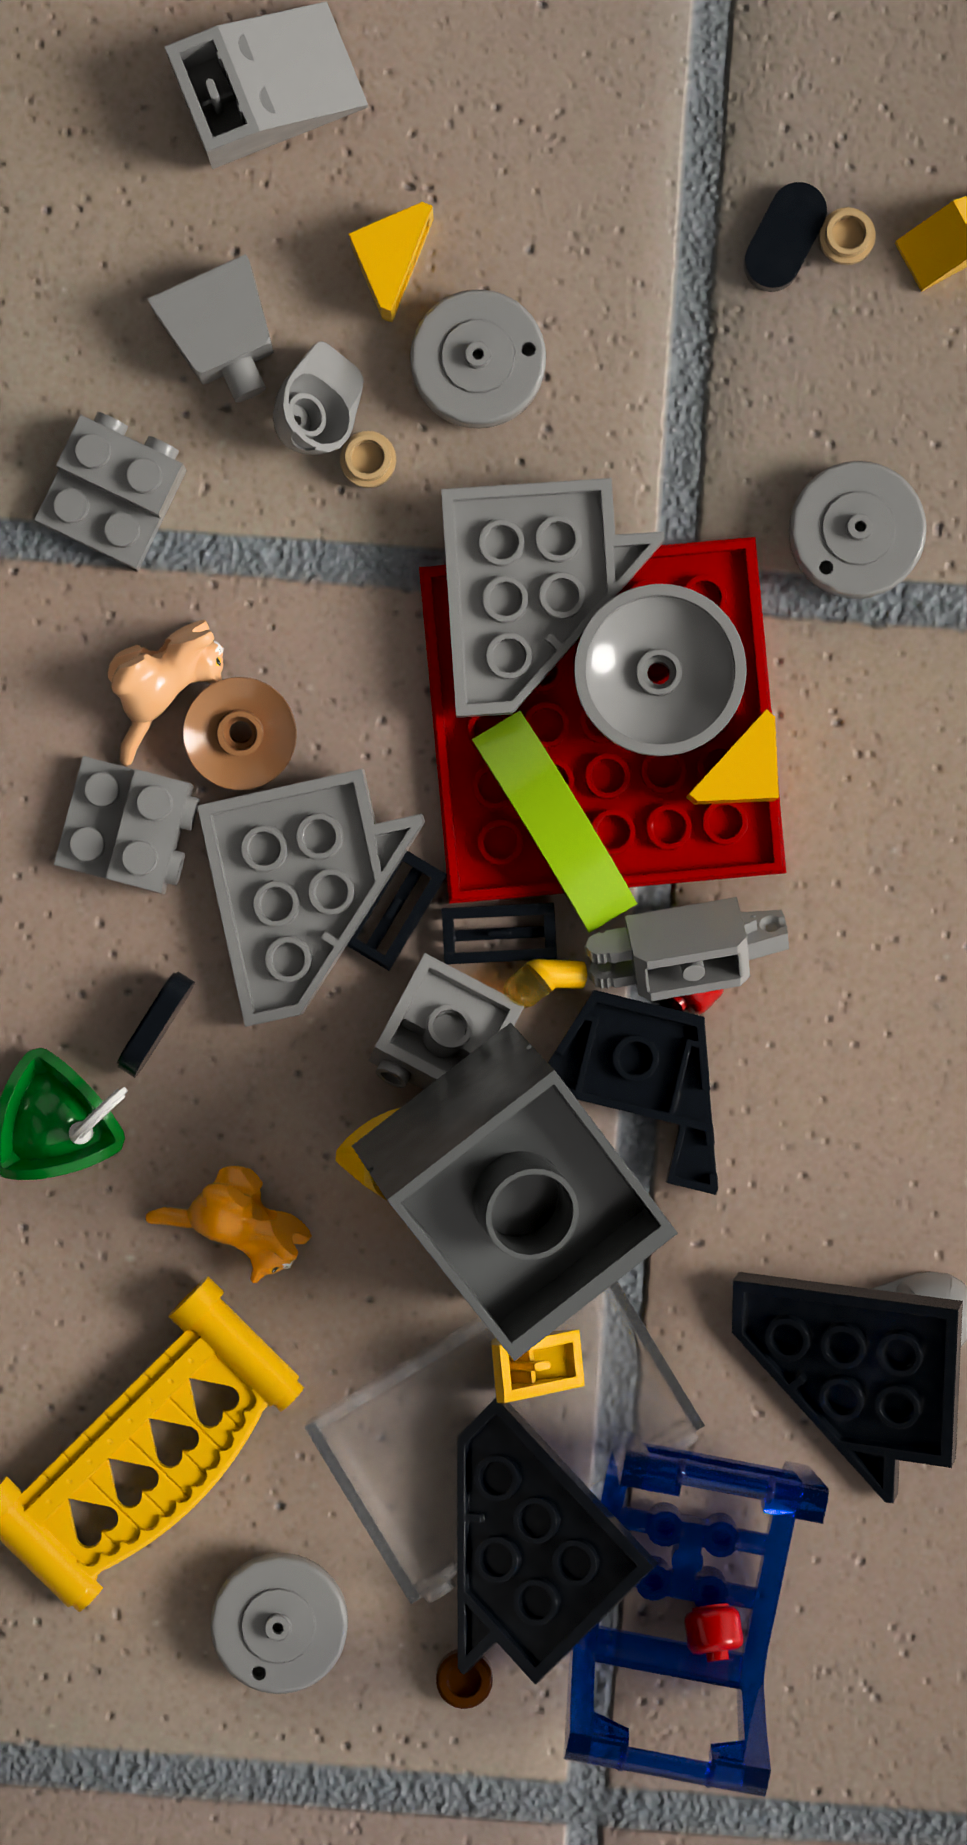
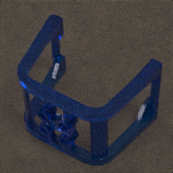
M616 1429L609 1451L599 1500L627 1530L646 1533L654 1544L661 1547L673 1545L671 1550L673 1567L669 1568L668 1563L663 1558L652 1556L659 1564L635 1587L639 1594L650 1601H658L665 1597L692 1601L698 1607L728 1603L730 1606L750 1609L742 1653L728 1651L729 1660L707 1662L706 1654L695 1655L691 1653L687 1642L599 1626L598 1624L570 1652L564 1743L565 1760L697 1784L706 1788L712 1787L760 1797L766 1796L771 1774L766 1725L764 1674L795 1519L823 1524L829 1496V1488L809 1465L786 1461L782 1469L644 1443L639 1433ZM684 1485L761 1500L763 1513L770 1514L767 1532L763 1533L738 1528L733 1518L725 1513H714L706 1519L680 1514L678 1508L668 1502L657 1503L649 1511L623 1506L627 1487L679 1497L681 1486ZM702 1547L716 1557H727L735 1551L761 1555L755 1587L727 1582L719 1569L712 1566L703 1567ZM595 1662L737 1689L738 1741L711 1744L709 1762L629 1747V1728L594 1712Z

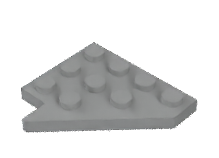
M612 478L441 489L456 718L513 714L582 636L587 624L596 612L620 593L663 544L664 531L615 535Z
M364 769L197 805L245 1027L298 1016L305 1012L425 824L423 814L376 824Z

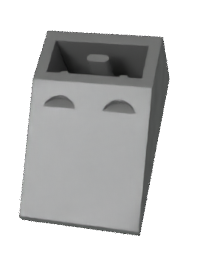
M327 1L217 25L164 46L212 169L368 108V103Z

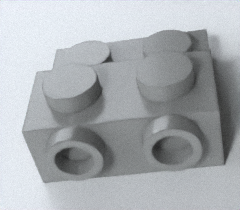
M97 412L94 420L80 415L56 464L59 470L35 517V521L139 571L187 470L183 463L175 460L179 451L173 446L151 436H148L144 445L124 435L128 426L104 413Z
M83 756L54 865L165 894L168 884H178L182 872L185 853L177 851L182 829L191 831L197 816V805H199L200 798L191 796L194 786L176 779Z
M424 953L368 1061L378 1066L376 1074L386 1083L404 1088L409 1082L424 1090L510 1022L515 1026L525 1005Z

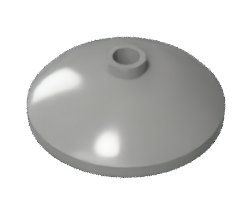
M672 584L639 586L627 590L608 601L587 624L577 647L574 665L575 685L580 703L598 731L607 739L626 750L637 754L659 757L673 756L694 750L721 732L729 723L741 702L747 673L746 656L741 638L725 612L704 595ZM654 664L665 666L669 673L668 680L663 684H654L648 678V668Z

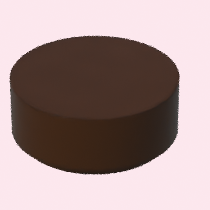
M458 1649L449 1652L440 1661L436 1673V1686L440 1696L449 1705L460 1709L473 1708L481 1704L491 1691L493 1683L492 1668L485 1656L464 1675L458 1669Z

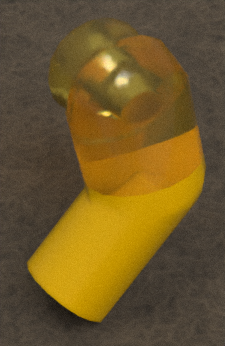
M533 959L506 980L503 993L513 1003L528 1008L534 1006L555 988L583 989L587 982V967L583 961Z

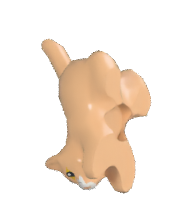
M199 620L178 629L165 640L163 646L158 651H150L145 647L135 645L117 653L109 664L108 679L111 682L112 691L120 698L124 712L132 722L120 745L119 760L123 766L128 767L133 762L136 751L150 728L152 720L161 715L178 693L187 685L196 682L213 684L222 680L224 648L219 642L213 641L214 636L209 630L206 620Z

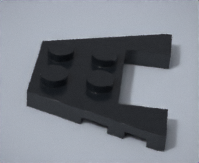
M593 990L548 1063L557 1072L577 1100L678 1124L679 1128L665 1182L717 1195L718 1176L716 1173L714 1149L715 1140L710 1100L705 1018Z

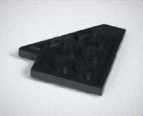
M744 1272L737 1273L733 1279L732 1333L884 1502L894 1504L898 1495L899 1460L952 1468L956 1459L963 1301Z
M495 1397L457 1436L458 1669L463 1675L469 1672L498 1643L536 1685L659 1563L509 1402L497 1403Z

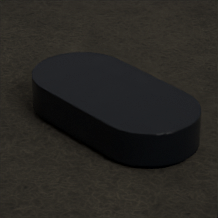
M794 182L782 187L774 196L746 250L743 261L745 275L756 288L767 292H776L785 289L795 280L827 215L825 198L816 187L804 182Z
M179 971L177 973L174 972L169 977L123 1049L117 1061L118 1068L134 1078L140 1073L195 985V981Z

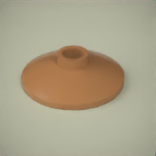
M231 677L211 684L195 698L185 717L183 739L191 763L204 778L223 788L249 790L271 782L286 768L296 746L297 728L289 704L276 689L257 679ZM238 721L246 722L251 727V737L242 742L233 739L230 734L232 724Z

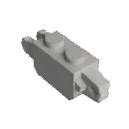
M737 897L627 915L625 916L626 927L592 934L591 937H587V945L584 946L586 956L592 960L588 976L589 980L595 984V987L609 989L611 986L617 988L636 984L639 996L650 1001L741 986L750 977L749 960L789 949L787 925L782 910L740 912Z

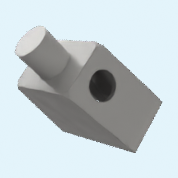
M246 254L148 298L157 319L202 384H208L224 376L235 402H242L253 398L266 389L255 362L274 353L254 274Z

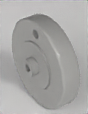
M489 290L462 291L452 294L435 304L422 318L412 340L410 352L411 372L416 389L423 401L444 420L467 428L495 427L517 417L536 397L545 373V343L541 330L532 315L514 299Z
M866 461L840 463L825 469L815 476L798 496L789 520L790 548L801 572L821 590L847 599L875 597L891 590L902 582L919 561L926 541L924 509L911 485L902 476L888 467Z
M270 1553L255 1557L233 1571L222 1585L215 1599L211 1614L212 1642L223 1666L244 1685L272 1694H286L303 1690L321 1680L333 1668L342 1653L348 1630V1611L343 1593L334 1578L322 1566L306 1557L291 1553Z

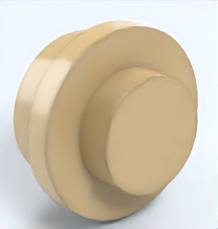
M850 207L840 208L831 212L826 217L819 232V244L823 253L831 261L841 265H853L864 260L871 252L876 239L875 227L871 219L864 212Z
M374 431L356 433L342 447L340 453L342 471L345 477L356 486L362 488L378 487L387 482L394 473L396 467L395 449L392 443L380 433Z

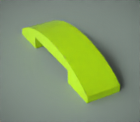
M519 710L473 738L472 742L498 785L509 799L588 933L637 905L638 903L601 839L522 712Z

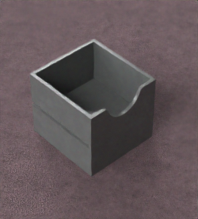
M511 1022L352 1145L386 1200L514 1361L678 1234L557 1072Z

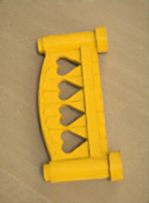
M209 1276L199 1282L168 1315L183 1333L24 1491L7 1476L0 1480V1541L67 1607L73 1606L78 1612L85 1609L103 1589L96 1581L98 1575L103 1570L125 1560L160 1537L206 1496L235 1460L258 1423L262 1412L268 1406L274 1405L282 1412L304 1389V1386L298 1381L299 1375L220 1298L224 1291ZM190 1378L233 1387L239 1394L238 1404L231 1409H223L222 1419L218 1424L213 1426L204 1425L200 1422L197 1415ZM150 1418L194 1428L199 1436L197 1445L191 1449H182V1458L176 1465L167 1466L162 1464L157 1456ZM109 1458L152 1467L158 1474V1483L151 1489H142V1498L137 1504L133 1506L122 1504L117 1497ZM69 1499L111 1507L118 1515V1522L113 1528L101 1530V1539L97 1544L86 1546L77 1538Z

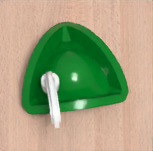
M44 1048L28 1051L13 1070L0 1097V1176L12 1180L52 1178L88 1168L118 1153L123 1147L125 1134L111 1110L126 1097L125 1094L128 1090L125 1087L120 1090L117 1089L102 1101L84 1079L55 1054Z

